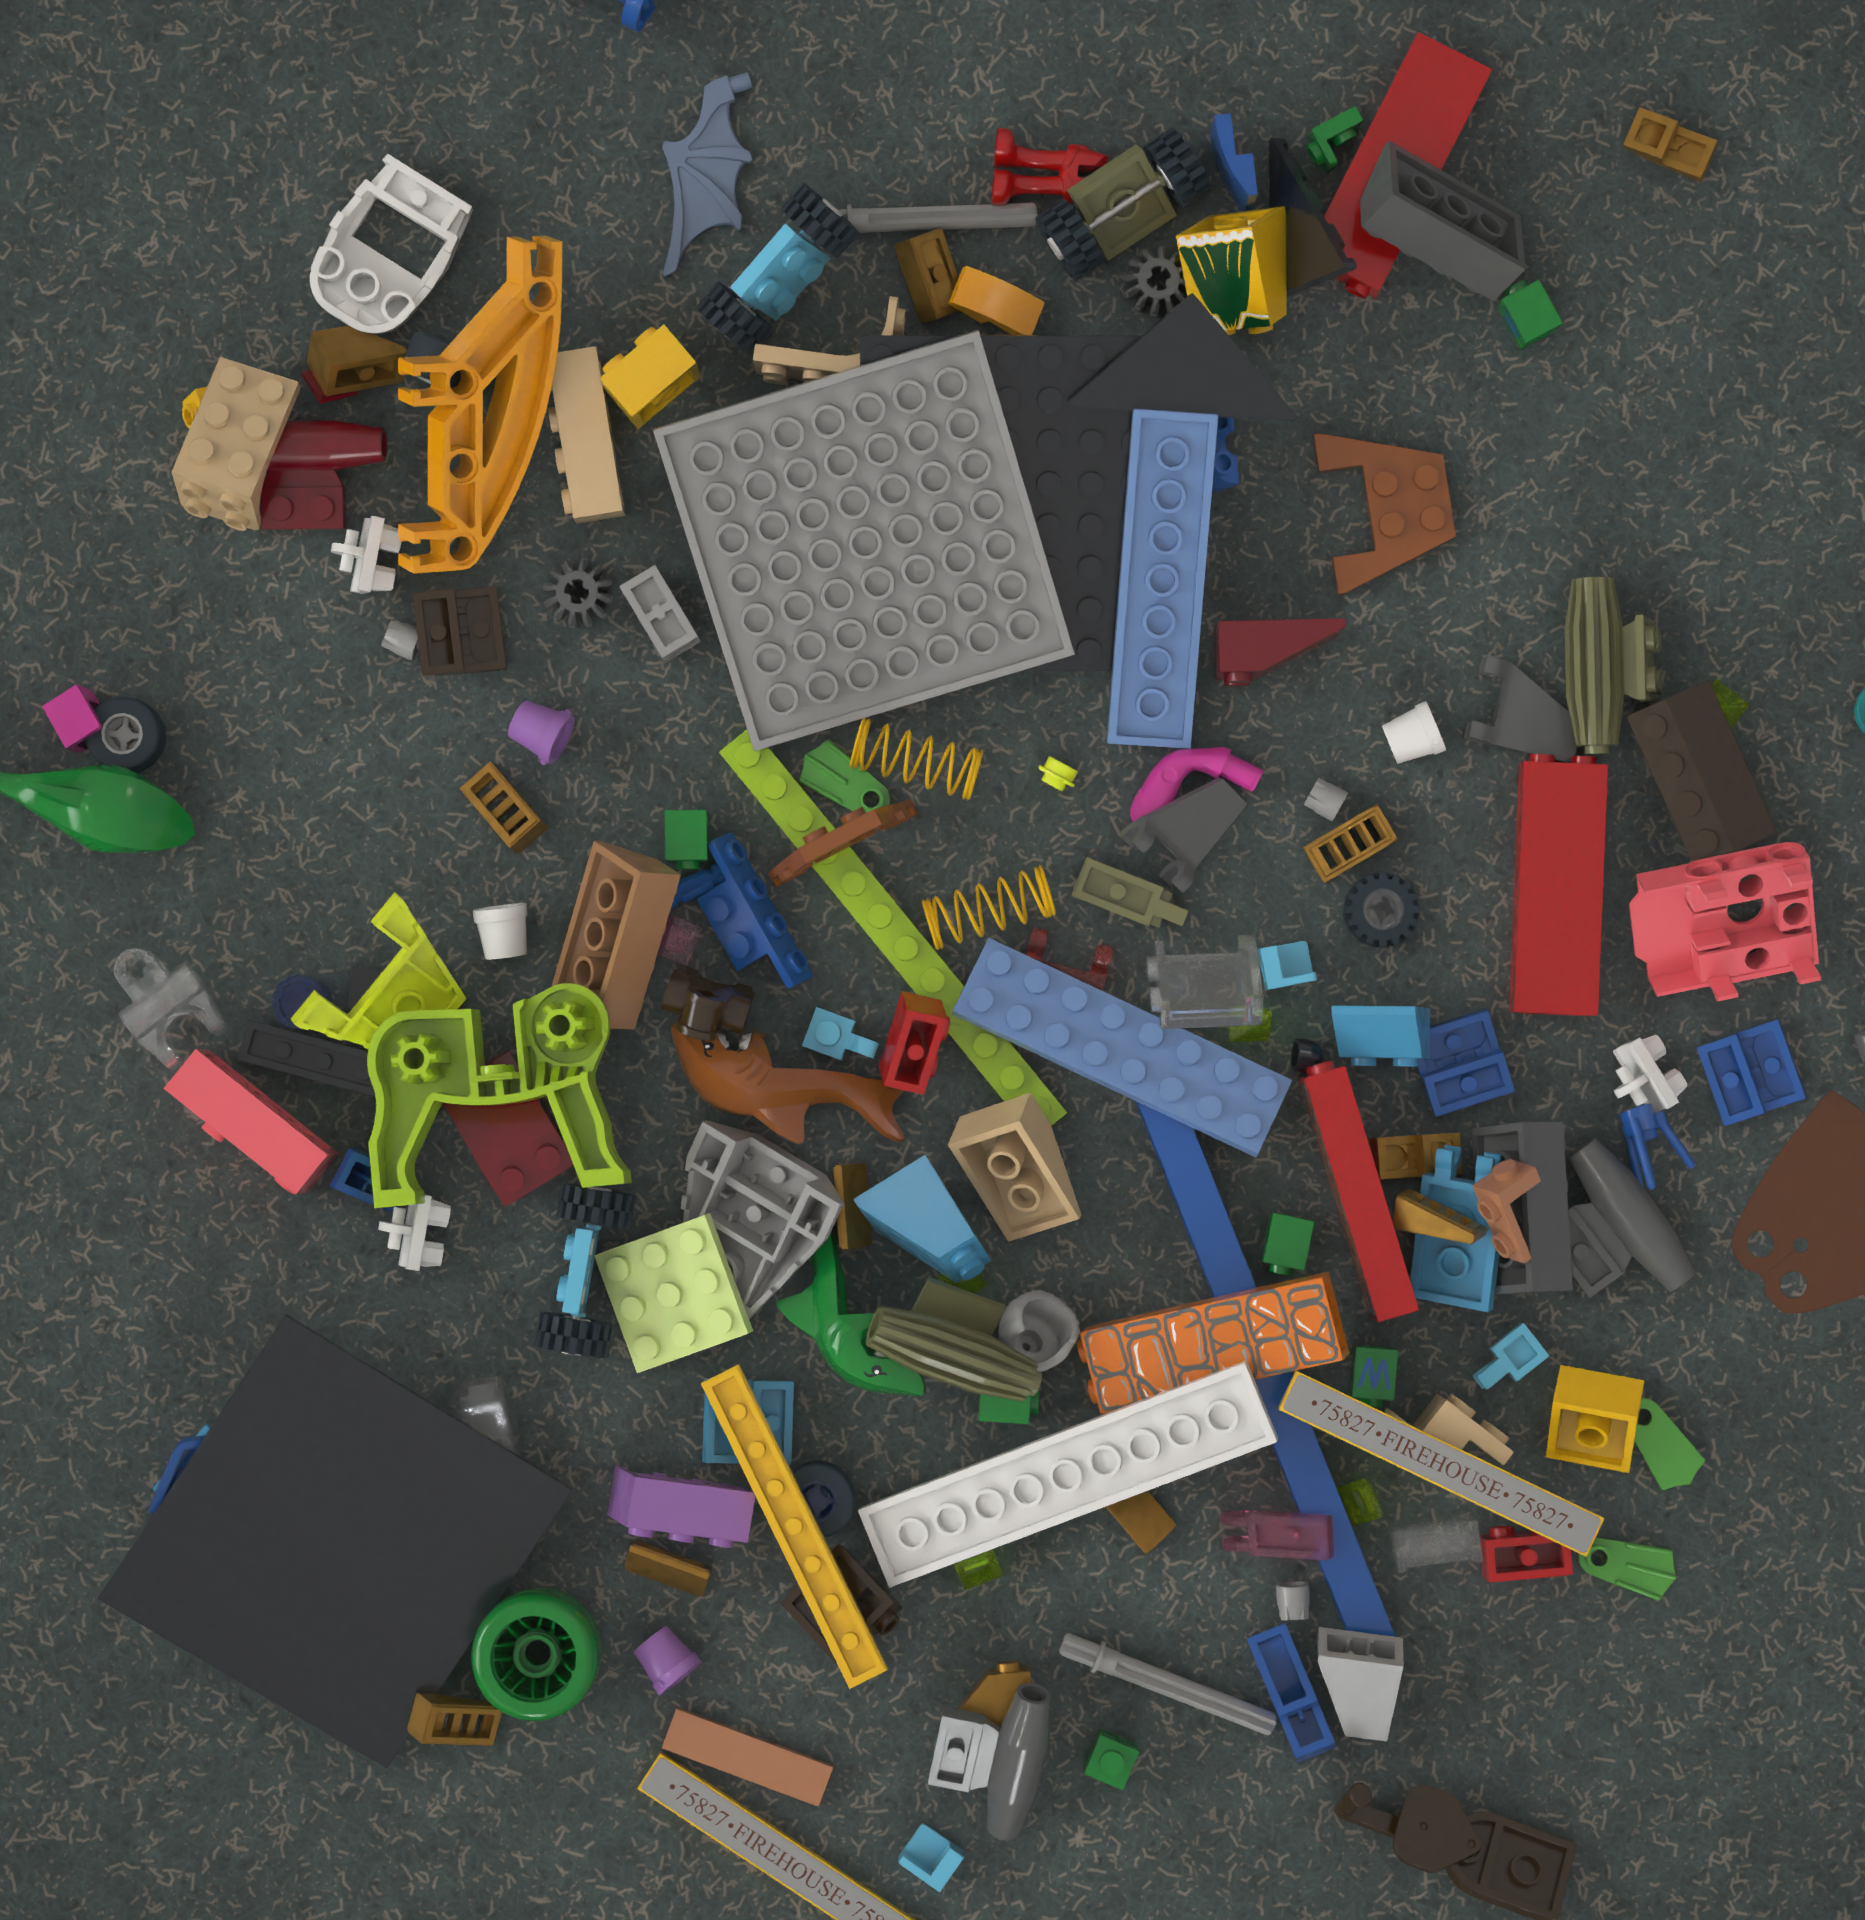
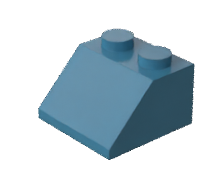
M1332 1006V1019L1339 1057L1351 1058V1066H1376V1058H1393V1066L1418 1067V1058L1430 1059V1008L1416 1006Z

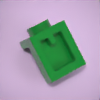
M1356 106L1314 127L1307 137L1310 143L1306 144V149L1312 162L1316 167L1322 165L1326 173L1334 170L1338 164L1329 144L1333 143L1335 148H1338L1358 136L1355 131L1360 128L1363 119Z

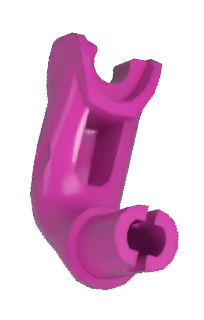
M1227 747L1178 749L1165 755L1147 776L1132 802L1130 809L1131 820L1134 822L1141 816L1174 801L1183 779L1192 771L1206 773L1215 779L1221 776L1253 792L1263 770L1230 754L1231 749Z

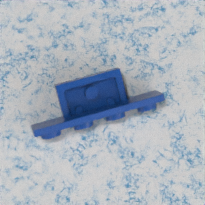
M728 833L707 843V847L726 881L697 898V901L735 969L739 971L768 954L788 989L812 978L813 975L808 967L806 956L798 949L792 939L784 917L774 907L767 894V887L751 866L742 843L736 839L733 833Z

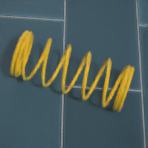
M870 718L862 719L851 755L850 768L854 767L856 770L860 763L861 771H866L885 734L881 771L884 778L888 777L907 739L903 779L908 784L914 777L929 744L925 774V787L929 790L934 786L951 749L947 793L949 796L954 794L973 755L962 795L963 800H970L983 755L982 749L979 751L978 748L974 747L970 750L951 790L955 755L954 741L950 742L947 746L937 771L929 784L933 737L932 735L927 737L914 768L907 779L912 737L911 730L909 729L905 732L890 767L885 772L890 725L887 723L882 728L874 749L864 767L865 744L871 720Z
M1041 865L1039 867L1035 866L1034 872L1044 908L1027 873L1023 870L1019 873V889L1023 915L1005 879L1001 876L998 878L997 892L1001 921L982 884L977 883L975 892L980 929L960 890L956 889L954 892V905L958 935L941 900L934 896L931 905L930 899H923L922 905L935 949L939 950V948L943 949L944 947L940 935L936 901L957 943L961 944L963 941L958 895L977 934L980 937L984 936L979 888L989 905L997 925L1002 931L1006 929L1001 882L1011 899L1020 921L1024 925L1027 924L1028 918L1023 876L1032 891L1042 915L1045 918L1052 915L1055 916L1056 911L1043 867Z

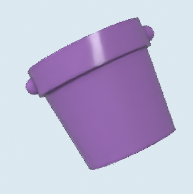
M525 700L512 718L508 729V736L536 754L542 765L547 763L553 764L560 757L571 737L575 725V717L571 715V710L569 709L557 711Z
M667 1626L648 1638L634 1651V1654L651 1680L653 1689L659 1696L679 1683L702 1663L698 1655L692 1652Z

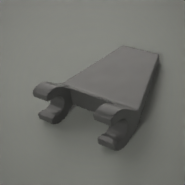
M1491 656L1481 658L1477 674L1502 679L1491 725L1476 721L1466 722L1462 739L1495 745L1527 754L1555 755L1556 761L1571 763L1572 756L1576 755L1577 747L1569 711L1513 663Z
M1218 777L1174 801L1141 816L1125 827L1120 837L1130 847L1133 848L1135 845L1142 853L1152 846L1156 837L1177 858L1163 868L1159 877L1168 886L1172 887L1174 885L1183 893L1192 884L1195 871L1200 862L1246 807L1247 803L1224 779Z

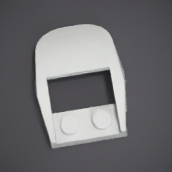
M389 154L382 159L385 167L372 182L365 179L354 192L355 196L341 212L338 211L329 224L331 230L324 245L320 246L316 253L310 273V287L320 306L346 325L361 332L371 334H383L398 329L409 320L448 271L473 211L471 205ZM376 199L381 200L445 241V244L422 280L353 237Z

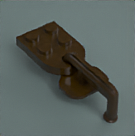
M1361 1782L1352 1785L1350 1790L1336 1803L1334 1812L1340 1819L1393 1838L1394 1853L1404 1864L1427 1873H1437L1445 1869L1452 1882L1460 1890L1472 1897L1534 1920H1558L1577 1846L1576 1843L1494 1813L1477 1812L1466 1816L1458 1799L1453 1794L1429 1785H1417L1410 1789L1404 1798L1399 1817L1368 1806L1372 1799L1371 1790L1366 1784Z

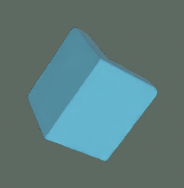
M1306 941L1270 946L1257 950L1265 991L1317 980L1316 972L1312 970Z
M922 1823L900 1853L898 1863L935 1890L941 1892L964 1859V1850L927 1824Z

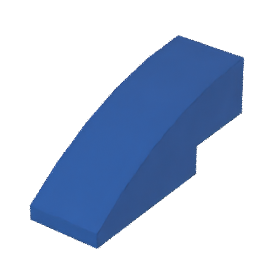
M1283 1623L1247 1638L1297 1763L1336 1748L1334 1738L1286 1624Z

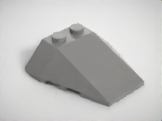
M708 1120L702 1121L686 1157L685 1171H688L686 1195L682 1196L681 1209L684 1210L683 1223L708 1213L711 1214L745 1310L750 1319L828 1239L844 1202L826 1174L756 1133Z

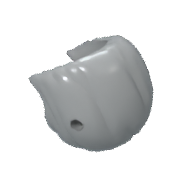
M1032 1290L1012 1300L1006 1307L998 1327L999 1341L1036 1361L1038 1364L1037 1371L1039 1372L1046 1371L1061 1363L1068 1356L1080 1333L1079 1321L1076 1319V1314L1072 1309L1066 1306L1054 1294L1043 1290Z

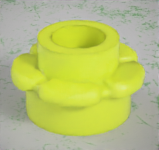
M1051 756L1048 757L1044 766L1039 765V770L1045 772L1041 779L1045 783L1062 792L1066 785L1070 787L1075 786L1073 781L1078 771Z

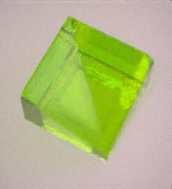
M1269 1008L1229 1009L1227 1011L1228 1042L1267 1041L1270 1037L1272 1010H1269Z

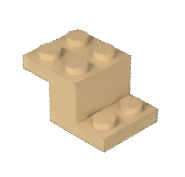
M1436 1394L1412 1425L1461 1450L1470 1440L1502 1465H1505L1514 1453L1505 1445L1510 1439L1508 1436L1486 1420H1483L1480 1425L1472 1420L1476 1412L1452 1394L1447 1399ZM1385 1409L1384 1413L1407 1423L1390 1409Z

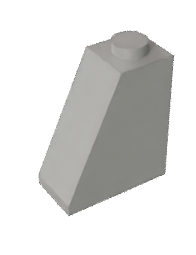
M1319 1627L1318 1664L1345 1736L1387 1742L1404 1667L1403 1638Z

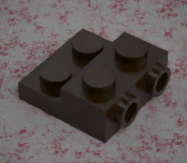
M838 1544L831 1552L872 1636L874 1637L878 1632L882 1636L886 1635L898 1624L900 1618L897 1613L903 1607L875 1577L868 1573L843 1545ZM798 1584L780 1604L833 1662L837 1664Z

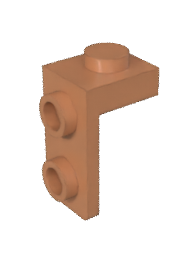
M1512 1159L1495 1165L1491 1173L1472 1186L1478 1198V1210L1483 1218L1487 1220L1493 1237L1491 1240L1495 1250L1504 1258H1510L1525 1264L1532 1257L1510 1203L1541 1182L1536 1167Z

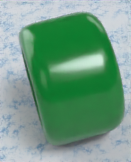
M549 1588L525 1589L504 1598L481 1622L472 1645L471 1660L473 1674L482 1694L499 1711L513 1718L526 1721L548 1720L574 1708L588 1693L600 1669L602 1642L599 1629L593 1617L575 1598L561 1591ZM536 1640L545 1642L550 1648V1658L545 1661L533 1659L529 1654V1644Z

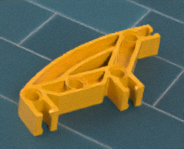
M518 236L507 237V281L439 356L398 357V372L400 375L421 376V372H431V386L429 388H398V400L413 407L436 406L428 415V506L441 517V520L436 522L398 524V538L400 541L420 544V539H430L431 551L427 554L410 556L406 553H398V565L413 574L464 570L476 564L491 542L520 487L540 434L556 366L562 302V241L548 236H532V241ZM538 244L536 270L532 271L530 250H537ZM538 283V295L534 300L530 301V289L534 284ZM456 371H460V381L457 386L451 389L450 379ZM497 376L492 399L483 425V390ZM460 454L459 466L450 472L451 460ZM459 537L460 544L458 549L450 554V544L455 538Z

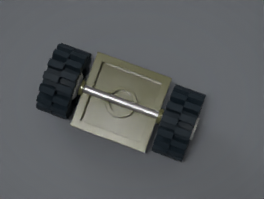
M1171 127L1145 144L1143 150L1137 144L1069 188L1067 192L1079 214L1075 212L1074 207L1071 204L1069 205L1066 199H1062L1035 217L1042 236L1046 239L1047 245L1052 249L1057 260L1061 262L1062 267L1068 272L1069 276L1076 281L1104 263V258L1109 261L1177 216L1164 192L1165 189L1171 200H1174L1175 204L1184 210L1211 192L1212 186L1209 183L1208 176L1204 173L1203 166L1199 164L1196 154L1192 153L1189 144L1186 141L1184 142L1182 135Z

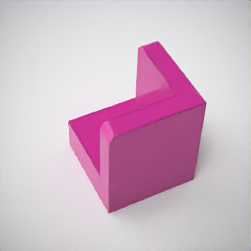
M74 685L42 706L64 747L77 753L83 752L87 749L83 740L102 728L93 710L94 707L99 705L98 700L92 690L80 685Z

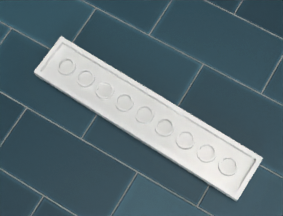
M1245 1360L864 1505L858 1509V1512L890 1588L1276 1443L1278 1436L1248 1362Z

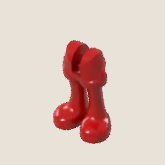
M997 128L994 168H1037L1059 171L1058 176H1026L1013 174L1008 170L994 169L991 204L998 206L1006 205L1010 198L1020 194L1063 196V199H1066L1069 204H1074L1067 190L1086 178L1078 177V172H1095L1109 162V156L1092 151L1086 145L1070 144L1067 150L1062 151L1028 149L1015 142L1013 132L1010 129Z

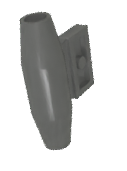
M1596 1137L1585 1142L1568 1156L1591 1202L1571 1205L1568 1208L1571 1226L1570 1250L1573 1277L1589 1298L1623 1275L1632 1257L1669 1292L1677 1289L1696 1274V1270L1671 1223L1635 1175Z
M1034 1683L1020 1685L1001 1727L985 1718V1714L943 1706L928 1785L968 1793L969 1790L987 1787V1830L997 1839L1013 1840L1019 1836L1037 1797L1050 1740V1692L1045 1687Z

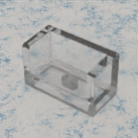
M1471 1515L1389 1526L1394 1569L1398 1573L1407 1572V1568L1471 1560L1474 1563L1483 1562L1478 1522Z

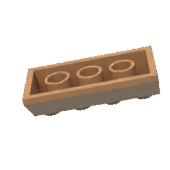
M594 840L552 986L562 983H573L587 987L604 1003L610 1018V1029L635 1030L681 875L658 859Z

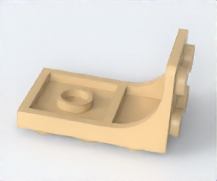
M890 296L886 324L881 335H904L906 309L899 308L898 297ZM755 344L753 363L756 374L763 375L764 382L787 385L788 379L808 382L860 366V353L841 356Z
M223 357L219 358L171 472L180 503L188 513L199 518L212 516L221 519L229 527L240 531H245L247 528L259 530L261 525L259 506L263 482L272 456L299 394L300 385L298 381Z

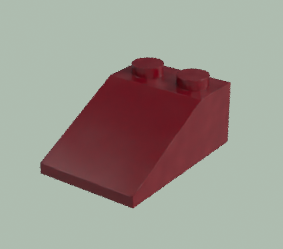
M1346 618L1218 621L1213 630L1215 680H1224L1225 687L1249 686V682H1252V679H1257L1338 636L1346 627Z
M510 1049L485 1064V1066L499 1064L514 1065L515 1072H519L518 1062ZM541 1098L504 1105H460L442 1102L481 1171L504 1207H507L573 1166L561 1131Z

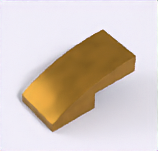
M1639 107L1623 147L1646 160L1702 183L1718 147V140L1682 128L1677 120Z
M1460 1132L1370 1138L1371 1153L1380 1180L1422 1177L1426 1172L1435 1173L1437 1148L1444 1149L1445 1144L1461 1147ZM1462 1157L1456 1175L1463 1174Z

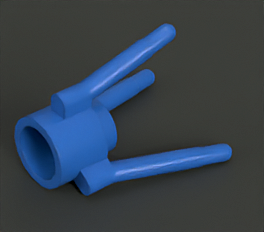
M1645 1104L1620 1114L1623 1123L1621 1128L1627 1143L1631 1171L1643 1187L1640 1163L1648 1188L1652 1190L1656 1187L1645 1142L1658 1138L1657 1129L1659 1128L1689 1169L1695 1167V1162L1669 1126L1664 1111L1655 1113L1652 1104Z

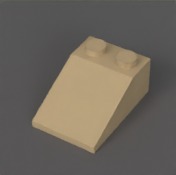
M1032 1093L959 1117L948 1146L1008 1242L1080 1219L1081 1211L1051 1124Z

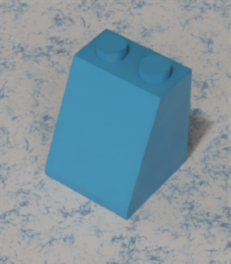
M926 1155L853 1199L876 1232L955 1283L961 1279L969 1280L974 1278L984 1270L985 1264L992 1261Z

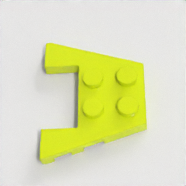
M394 892L371 922L375 927L402 946V949L348 1014L314 990L292 1016L291 1021L299 1028L318 1031L326 1034L327 1037L340 1041L347 1040L369 1049L371 1039L377 1028L392 1015L404 1011L458 1009L466 1000V997L411 914L404 900Z

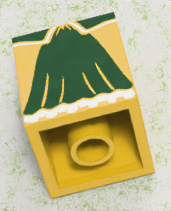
M1285 206L1209 215L1176 236L1187 296L1193 293L1228 335L1234 334L1237 329L1248 328L1249 334L1270 331L1273 329L1275 322L1287 315Z

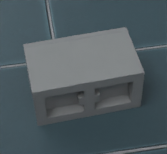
M656 565L619 586L665 663L701 642Z

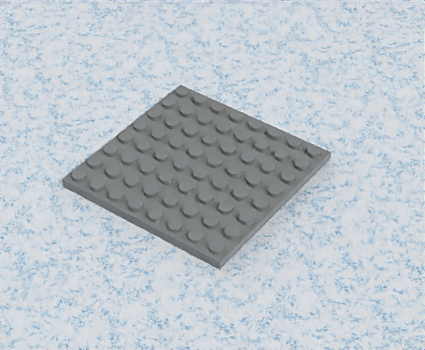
M979 330L653 429L754 751L1075 655Z

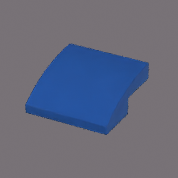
M1231 113L1214 115L1209 137L1220 177L1238 207L1242 211L1253 210L1258 195L1253 153L1236 155Z
M1486 1008L1430 1026V1059L1418 1058L1417 1069L1435 1117L1515 1092L1504 1053L1499 1048L1490 1014Z
M1779 1018L1696 1047L1724 1126L1807 1098Z

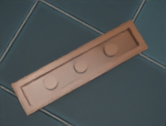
M677 1707L662 1745V1749L818 1807L834 1766Z

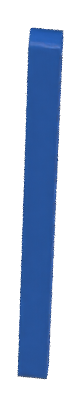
M1135 1101L1212 1296L1218 1297L1257 1288L1194 1129ZM1287 1372L1256 1379L1255 1382L1278 1436V1441L1272 1444L1273 1450L1345 1630L1395 1637L1312 1426L1277 1409L1292 1379L1291 1373Z

